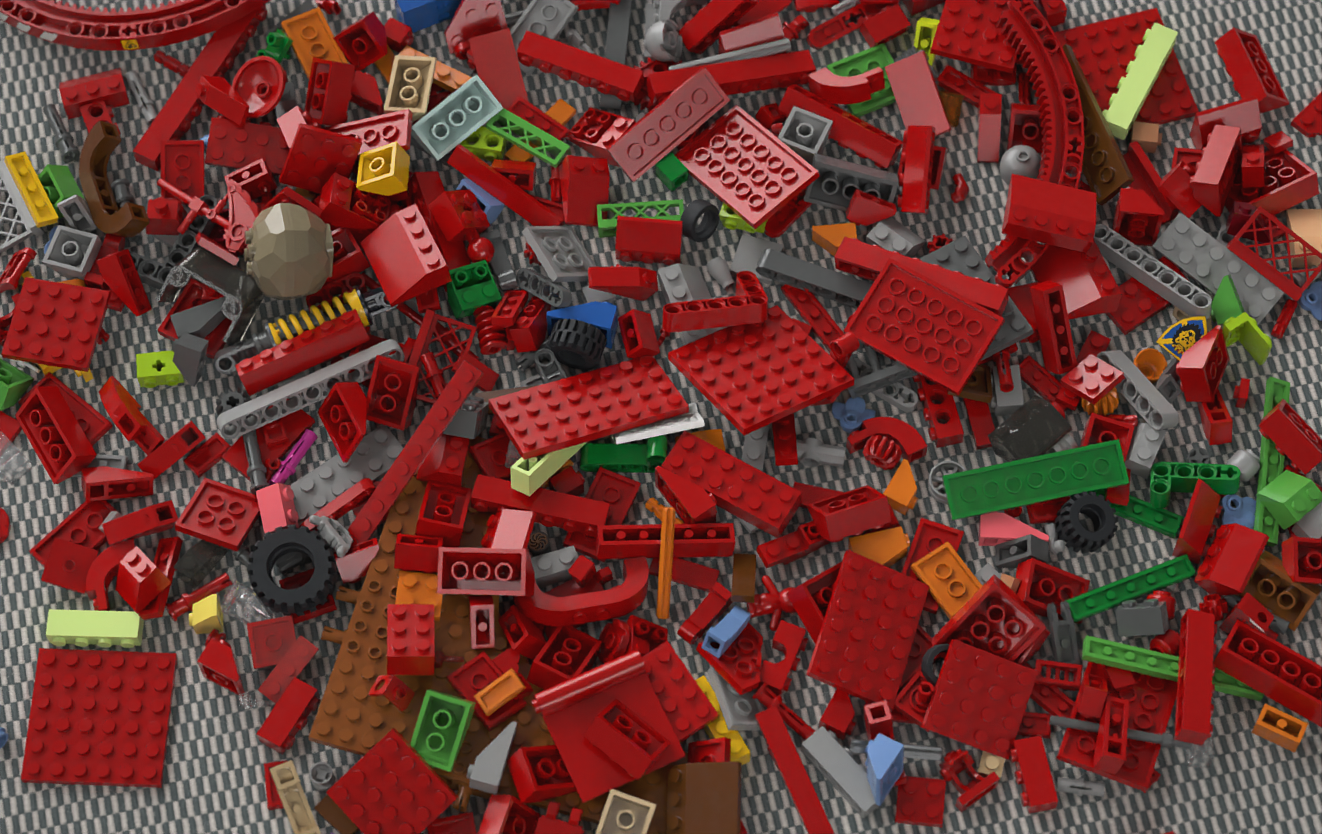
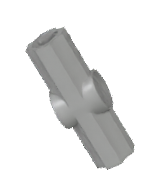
M806 438L803 441L796 440L798 461L801 464L809 467H816L822 464L843 468L846 447L823 444L822 441L815 438Z

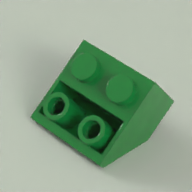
M486 260L449 270L452 281L446 283L447 296L456 320L473 315L474 311L481 306L496 308L502 300Z

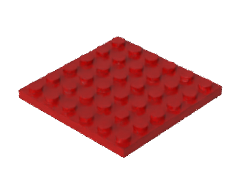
M1157 8L1054 32L1062 47L1065 44L1071 46L1102 113L1105 109L1109 110L1111 106L1108 105L1113 93H1118L1119 89H1117L1120 79L1122 77L1126 78L1128 74L1126 73L1127 66L1130 61H1135L1136 57L1134 55L1139 45L1143 46L1145 42L1143 37L1146 30H1151L1154 23L1164 26ZM1174 49L1169 54L1135 122L1161 125L1194 117L1199 112Z
M777 305L768 309L767 319L764 322L727 326L668 352V360L743 435H747L852 387L855 380Z
M39 648L21 773L22 783L162 788L177 654Z

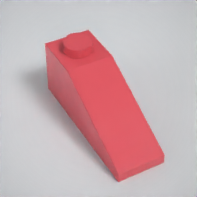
M993 512L980 515L978 546H996L1030 534L1046 542L1049 541L1047 534L1005 513Z

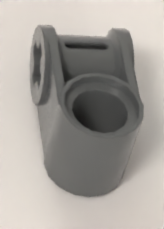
M543 348L536 352L535 368L543 384L567 378L551 350ZM543 359H548L550 361L548 364L540 363V361Z

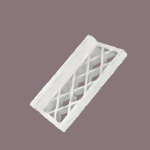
M696 403L688 404L689 413L612 434V442L621 444L705 426L704 419L698 413Z

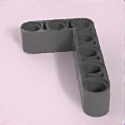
M208 194L200 198L208 206H213L211 209H214L218 204L216 198ZM197 215L183 235L179 234L163 264L129 251L141 282L166 293L177 292L203 248L197 244L195 236L199 231L209 237L216 223L211 222L204 215L202 217ZM203 224L200 228H195L197 225ZM188 242H193L190 246H185ZM183 260L182 263L176 264L177 261ZM154 270L152 274L147 275L149 271ZM173 278L172 281L165 282L167 279Z

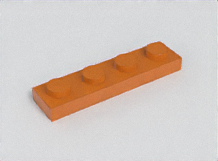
M407 45L398 54L400 56L430 57ZM437 60L432 83L453 93L472 77Z

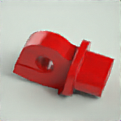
M314 0L316 5L320 9H324L328 14L334 13L339 15L341 13V8L336 0Z
M802 15L794 18L790 24L784 22L782 28L785 39L787 38L790 41L792 39L797 40L799 38L798 34L809 25V22Z

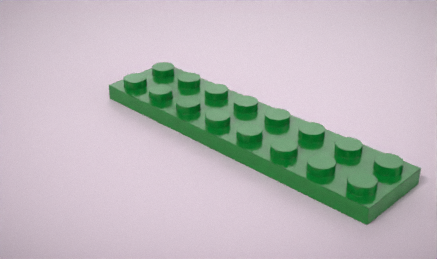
M1119 439L942 476L952 521L1074 496L1085 491L1089 493L1091 491L1129 484Z

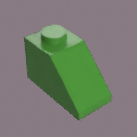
M1231 274L1223 277L1212 301L1211 318L1218 325H1222L1232 316L1236 318L1245 312Z

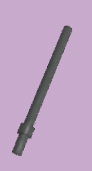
M1051 715L1049 720L1051 725L1098 733L1100 725L1099 723ZM1132 729L1127 730V738L1157 743L1161 747L1166 748L1174 746L1190 749L1191 743L1175 740L1173 734L1162 733L1160 735Z

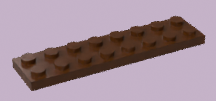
M1065 44L1062 48L1071 65L1083 110L1085 145L1082 171L1091 191L1096 193L1097 204L1103 206L1116 196L1121 188H1126L1131 184L1134 179L1071 46Z

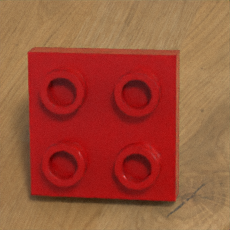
M918 670L897 695L893 708L921 727L935 687L930 682H927L923 672Z

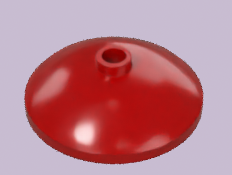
M268 56L252 58L238 70L232 82V87L250 106L247 117H262L277 106L285 89V73L280 63Z

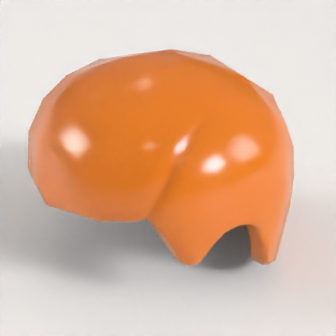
M1147 348L1141 350L1133 360L1134 365L1152 384L1158 381L1162 372L1167 367L1164 355L1156 349Z

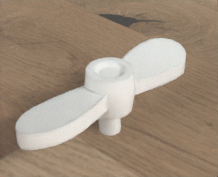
M13 360L22 368L28 367L37 373L41 371L28 362Z

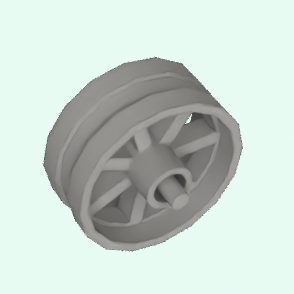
M943 461L936 464L929 474L928 490L936 501L943 504H948L946 495L939 493L942 489L944 490L942 478L934 475L940 471L942 476L966 471L960 463L954 461ZM945 470H952V473H946ZM932 481L942 484L934 488Z

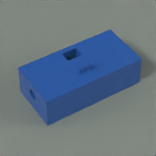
M462 0L394 1L399 21L411 27L412 33L453 18Z

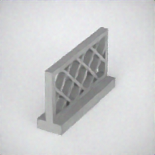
M5 159L0 161V194L1 191L7 192L9 196L6 203L0 201V206H4L0 216V235L7 238L5 243L0 245V254L33 235L38 238L45 234L42 227L37 228L4 162ZM9 208L17 209L14 219L6 218ZM4 221L12 223L9 233L1 231ZM17 225L25 226L27 231L20 235L14 234Z

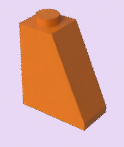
M902 526L850 537L848 540L849 550L889 568L905 557L907 547H910L908 534L903 533Z

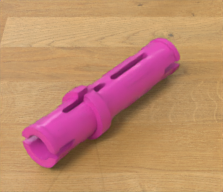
M305 430L286 459L280 462L279 469L269 480L270 485L276 483L284 484L290 475H294L296 472L295 468L318 438L313 431Z

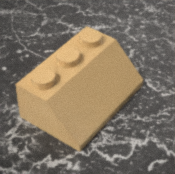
M395 55L384 106L385 114L410 109L413 113L412 123L426 115L437 62L436 57Z

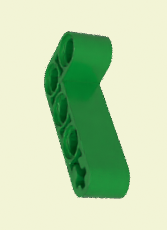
M662 435L647 438V444H585L580 449V469L585 472H598L599 468L602 467L609 471L620 473H655V467L661 466L667 458V438Z
M1156 462L1151 468L1150 504L1159 509L1167 507L1170 504L1171 492L1193 493L1198 479L1203 480L1217 494L1233 495L1240 488V469L1234 465Z

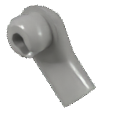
M1056 524L1044 525L1045 533L1049 536L1048 546L1050 551L1055 554L1063 552L1065 550V543L1063 540L1058 539L1055 529Z

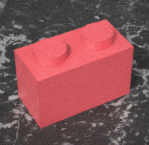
M276 483L256 491L265 534L268 531L270 534L275 533V528L280 526L283 529H288V525H295L296 528H299V516L295 509L294 493L291 485Z

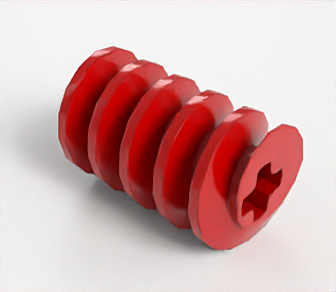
M481 306L473 313L477 327L479 347L481 349L480 353L483 355H492L507 347V343L504 341L506 339L505 334H503L504 328L492 325L491 316L495 311L491 306Z

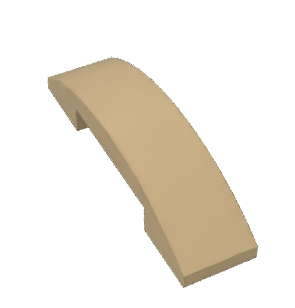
M290 760L270 768L272 778L294 834H321L300 784L301 781L293 761Z

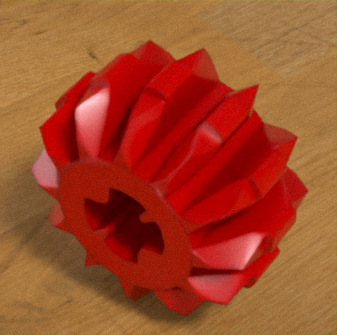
M872 435L866 442L862 453L865 459L877 466V468L893 470L901 459L902 451L899 445L887 437Z

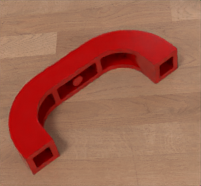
M646 556L624 559V582L610 590L566 597H553L543 593L538 588L534 579V596L512 595L516 607L530 620L547 626H570L618 618L634 611L644 601L648 592L649 567Z

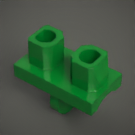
M277 29L276 33L270 32L266 38L267 48L259 50L256 57L268 56L281 63L283 58H291L292 54L288 49L293 40L283 30Z

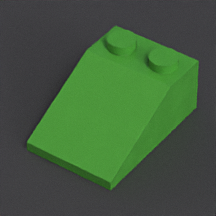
M428 689L410 745L430 766L451 772L469 728L476 703L434 689Z

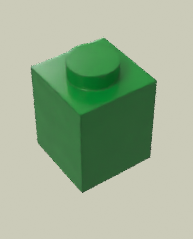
M672 152L655 164V175L671 192L688 181V169Z

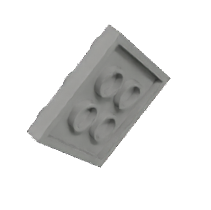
M526 226L522 233L528 245L531 246L538 261L542 264L552 282L589 281L588 268L596 267L571 226Z

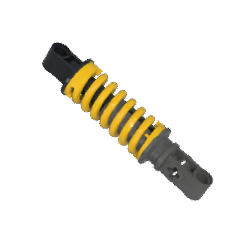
M357 286L351 293L345 292L343 294L344 304L335 296L332 298L333 308H331L327 301H322L320 310L317 306L312 305L310 307V314L303 309L299 311L300 318H296L294 314H289V322L287 323L282 318L277 320L278 326L276 323H264L265 331L262 333H253L252 338L239 341L232 346L217 351L214 356L216 369L222 374L236 371L235 365L242 360L260 354L265 349L273 348L284 340H290L306 330L316 328L323 322L331 321L343 313L354 309L357 310L364 327L372 326V316L395 308L397 305L391 307L389 302L383 299L385 293L382 287L362 293ZM222 358H229L231 360L228 365L219 364Z

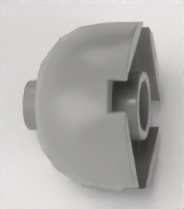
M661 20L649 27L644 39V47L653 59L661 62L676 61V58L681 56L683 49L682 36L677 35L676 30L679 27L674 20Z
M1013 146L1006 150L1001 158L1000 176L1008 185L1010 184L1011 174L1037 179L1040 174L1041 157L1035 149L1029 146Z

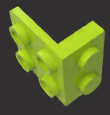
M1246 312L1236 318L1232 316L1223 323L1224 327L1222 329L1226 347L1239 341L1259 365L1264 364L1272 348L1270 337L1261 331L1255 319Z

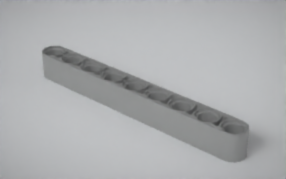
M392 339L385 340L221 413L217 417V426L224 438L235 439L325 399L336 382L361 383L370 379L375 362L372 364L368 363L375 360L376 355L403 362L405 358L404 353L397 341ZM396 351L394 354L389 355L390 352ZM335 378L333 381L328 382L329 379ZM314 387L313 390L307 391L309 388ZM274 405L271 409H266L268 406ZM253 414L252 417L246 418V416Z

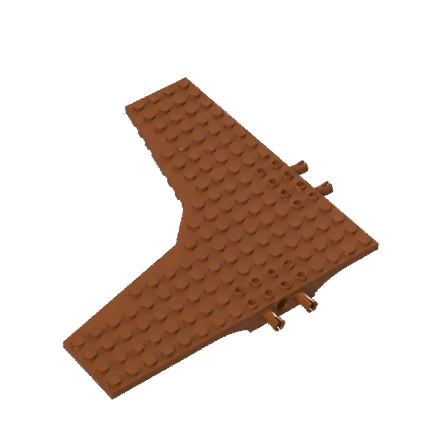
M478 436L470 439L469 448L487 439ZM469 451L461 487L470 488L473 492L477 475L483 474ZM418 470L389 511L378 542L379 550L371 561L362 589L356 591L339 586L337 590L336 600L355 604V609L345 631L324 626L325 631L322 632L321 640L340 644L341 648L308 737L309 741L364 756L391 729L395 728L410 744L428 689H434L461 698L447 681V676L483 651L492 660L505 650L512 648L498 622L501 618L499 613V595H492L494 603L495 648L472 649L469 596L480 595L443 594L440 621L434 620V675H395L415 693L406 711H400L384 696L371 697L368 694L378 676L387 675V604H395L400 570L394 569L395 543L397 534L415 535L417 520L427 482L416 480ZM471 497L460 548H482L481 541L488 529L487 521L492 514H496L488 511L479 512L471 508ZM417 570L409 571V572L425 573V572H423V571H417ZM520 654L518 673H521L527 680L531 665H529L525 656ZM385 681L379 685L377 690H379L384 685ZM528 682L534 691L530 696L523 697L527 705L490 732L473 712L469 728L452 771L449 772L430 766L451 789L458 791V798L452 805L454 809L458 810L462 802L460 811H467L471 795L485 799L491 797L492 793L469 787L470 779L466 778L470 764H475L477 756L512 721L517 722V728L508 759L522 747L555 745L541 714H536L531 704V701L534 700L533 695L544 691V689ZM685 751L686 757L642 776L639 780L636 779L614 789L656 804L647 834L667 833L668 767L688 763V753ZM506 763L497 795H512L520 800L508 764ZM576 791L545 801L526 804L547 809L549 802L553 800L561 803L559 813L570 816L572 808L577 807L584 809L582 820L599 824L610 791L585 803H582Z

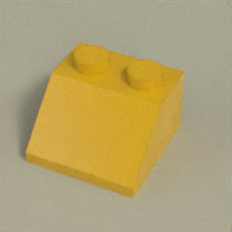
M398 142L361 153L356 187L359 190L386 196L406 191L408 187L410 156Z

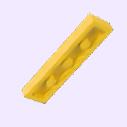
M26 152L5 156L4 162L37 228L58 223L59 217Z

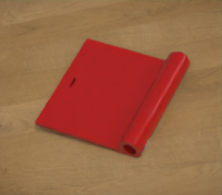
M637 649L533 695L534 700L531 701L536 714H541L582 803L601 796L611 789H616L636 780L623 767L610 760L607 754L598 747L593 746L583 736L595 717L615 699H618L671 742L645 775L686 757L646 675L644 661Z

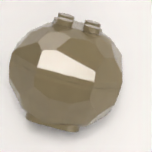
M279 203L262 210L254 221L252 228H249V231H245V244H247V248H244V260L249 261L246 263L247 275L254 277L255 282L265 296L279 300H291L308 296L319 291L327 278L332 277L334 247L330 225L325 224L321 218L309 210L291 203Z

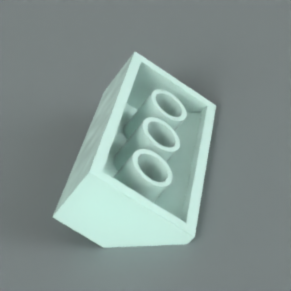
M475 75L414 123L411 134L419 145L438 161L502 110L503 107L479 76Z

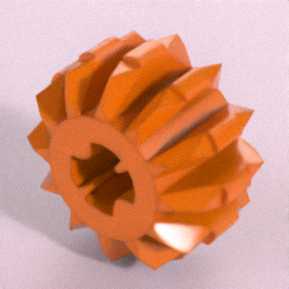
M1114 387L1095 405L1081 398L1083 411L1087 412L1088 415L1095 413L1106 416L1107 413H1114L1119 404L1117 389Z

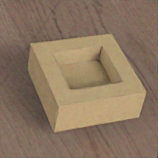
M983 751L978 774L987 777L992 772H995L1001 780L1005 759Z

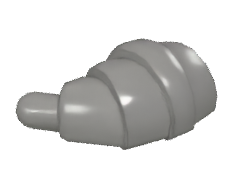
M311 515L309 517L310 523L317 525V529L321 532L320 534L323 539L328 542L330 548L336 551L338 557L345 556V553L349 551L353 543L350 532L337 520L326 516Z

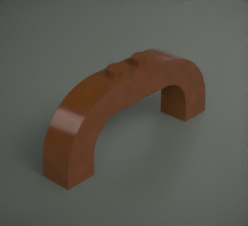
M98 121L89 132L82 147L79 161L81 186L92 219L98 229L120 237H133L142 232L150 222L144 206L126 202L118 210L107 176V165L112 152L122 140L116 125Z

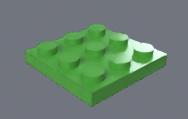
M884 43L827 65L829 71L843 77L860 75L877 67L883 70L885 89L872 93L871 99L868 101L846 104L850 113L856 117L863 116L896 102L884 68L895 62Z

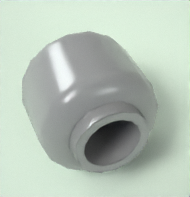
M1248 448L1246 450L1239 449L1227 461L1226 465L1238 467L1241 472L1240 480L1248 482L1260 469V459Z

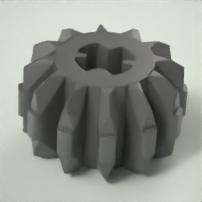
M239 387L235 392L229 388L227 394L221 392V399H216L217 407L215 410L220 415L232 409L233 406H239L252 399L249 398L246 391L242 393Z

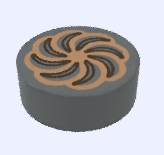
M542 531L532 532L527 546L528 550L535 555L547 552L550 546L548 535Z

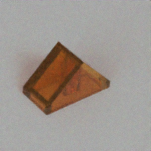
M938 89L950 126L957 127L964 95Z

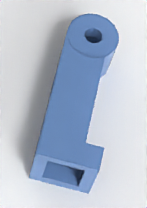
M735 605L730 613L714 628L711 627L707 631L701 648L720 658L747 626L751 613ZM716 642L720 644L719 649L713 648L710 643Z

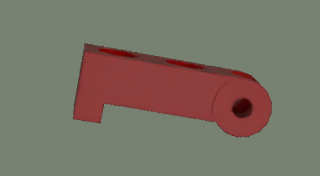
M106 234L93 266L84 278L87 287L101 290L106 289L107 284L103 280L96 260L124 250L125 237Z
M716 582L711 588V592L680 626L677 635L690 645L694 644L733 603L731 602V592L719 582Z

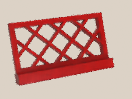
M1261 206L1255 210L1235 237L1226 245V248L1296 302L1322 270V261L1317 268L1308 269L1307 256L1316 255L1322 259V254ZM1260 212L1268 218V227L1256 228L1255 219ZM1271 221L1278 226H1271ZM1252 224L1253 229H1248V227ZM1282 228L1285 231L1286 240L1273 242L1272 229ZM1269 230L1270 242L1257 244L1256 231ZM1245 232H1253L1254 244L1244 245L1239 239ZM1288 234L1295 239L1289 240ZM1300 242L1303 254L1290 255L1289 243ZM1286 243L1287 256L1275 257L1274 244ZM1271 245L1272 258L1262 259L1258 253V246ZM1249 247H1255V252H1253ZM1306 248L1309 249L1312 253H1306ZM1304 257L1305 269L1292 271L1291 258ZM1288 258L1289 271L1279 272L1276 269L1275 260ZM1272 260L1273 266L1266 261ZM1308 271H1313V273L1309 276ZM1305 272L1306 281L1301 287L1293 282V273ZM1283 274H1290V279Z
M426 310L408 364L420 367L419 374H421L422 378L418 380V384L424 381L429 392L423 395L417 394L416 400L434 405L437 400L434 390L431 389L421 369L423 363L420 356L428 352L430 353L429 345L439 341L443 351L435 354L434 357L438 358L445 354L450 362V365L442 368L444 372L453 368L456 363L452 362L448 352L459 347L461 352L465 351L469 354L477 327L435 314V311ZM437 322L447 323L450 331L439 336L436 330ZM462 328L471 331L469 338L462 342L459 341L455 333ZM453 334L457 344L446 349L441 339Z

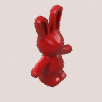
M764 575L762 583L768 593L755 594L754 603L746 602L747 610L751 613V618L772 614L769 628L775 632L780 623L782 611L796 613L786 595L795 587H788L779 592L768 575Z

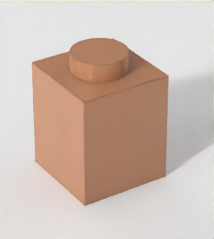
M1134 121L1130 143L1138 141L1144 152L1155 153L1157 145L1161 146L1162 142L1159 124Z

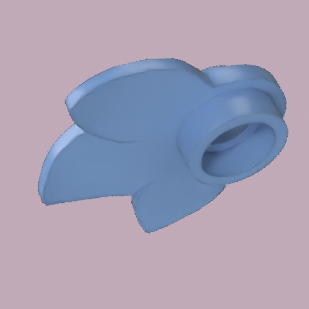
M1322 281L1312 283L1310 288L1306 289L1299 299L1301 308L1311 311L1313 317L1319 321H1322Z
M850 397L846 404L840 402L832 404L833 417L840 420L842 429L847 433L859 430L862 426V421L875 417L876 412L871 409H865V401L861 397L854 399Z
M1236 494L1224 496L1221 501L1222 511L1224 512L1221 519L1222 524L1237 523L1254 530L1256 501L1250 497L1240 498ZM1231 501L1234 502L1235 508H1233V507L1231 506V504H1230Z

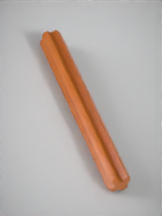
M663 507L656 610L658 619L669 618L676 511L674 507Z

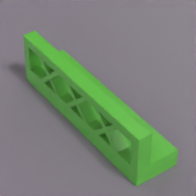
M504 108L486 124L488 130L555 168L562 160L564 161L567 155H571L569 145ZM496 122H498V124H500V125H502V126H504V127L498 128V127L494 126V124H495ZM511 131L518 134L521 137H513ZM529 141L539 147L533 148L529 146ZM546 151L556 156L555 160L548 157Z
M683 199L597 205L599 238L616 237L617 216H624L623 213L626 210H634L637 213L634 217L680 221L684 212ZM669 207H679L680 215H669L666 210ZM648 208H654L658 211L654 217H649L644 212ZM602 211H612L615 216L612 219L602 220Z

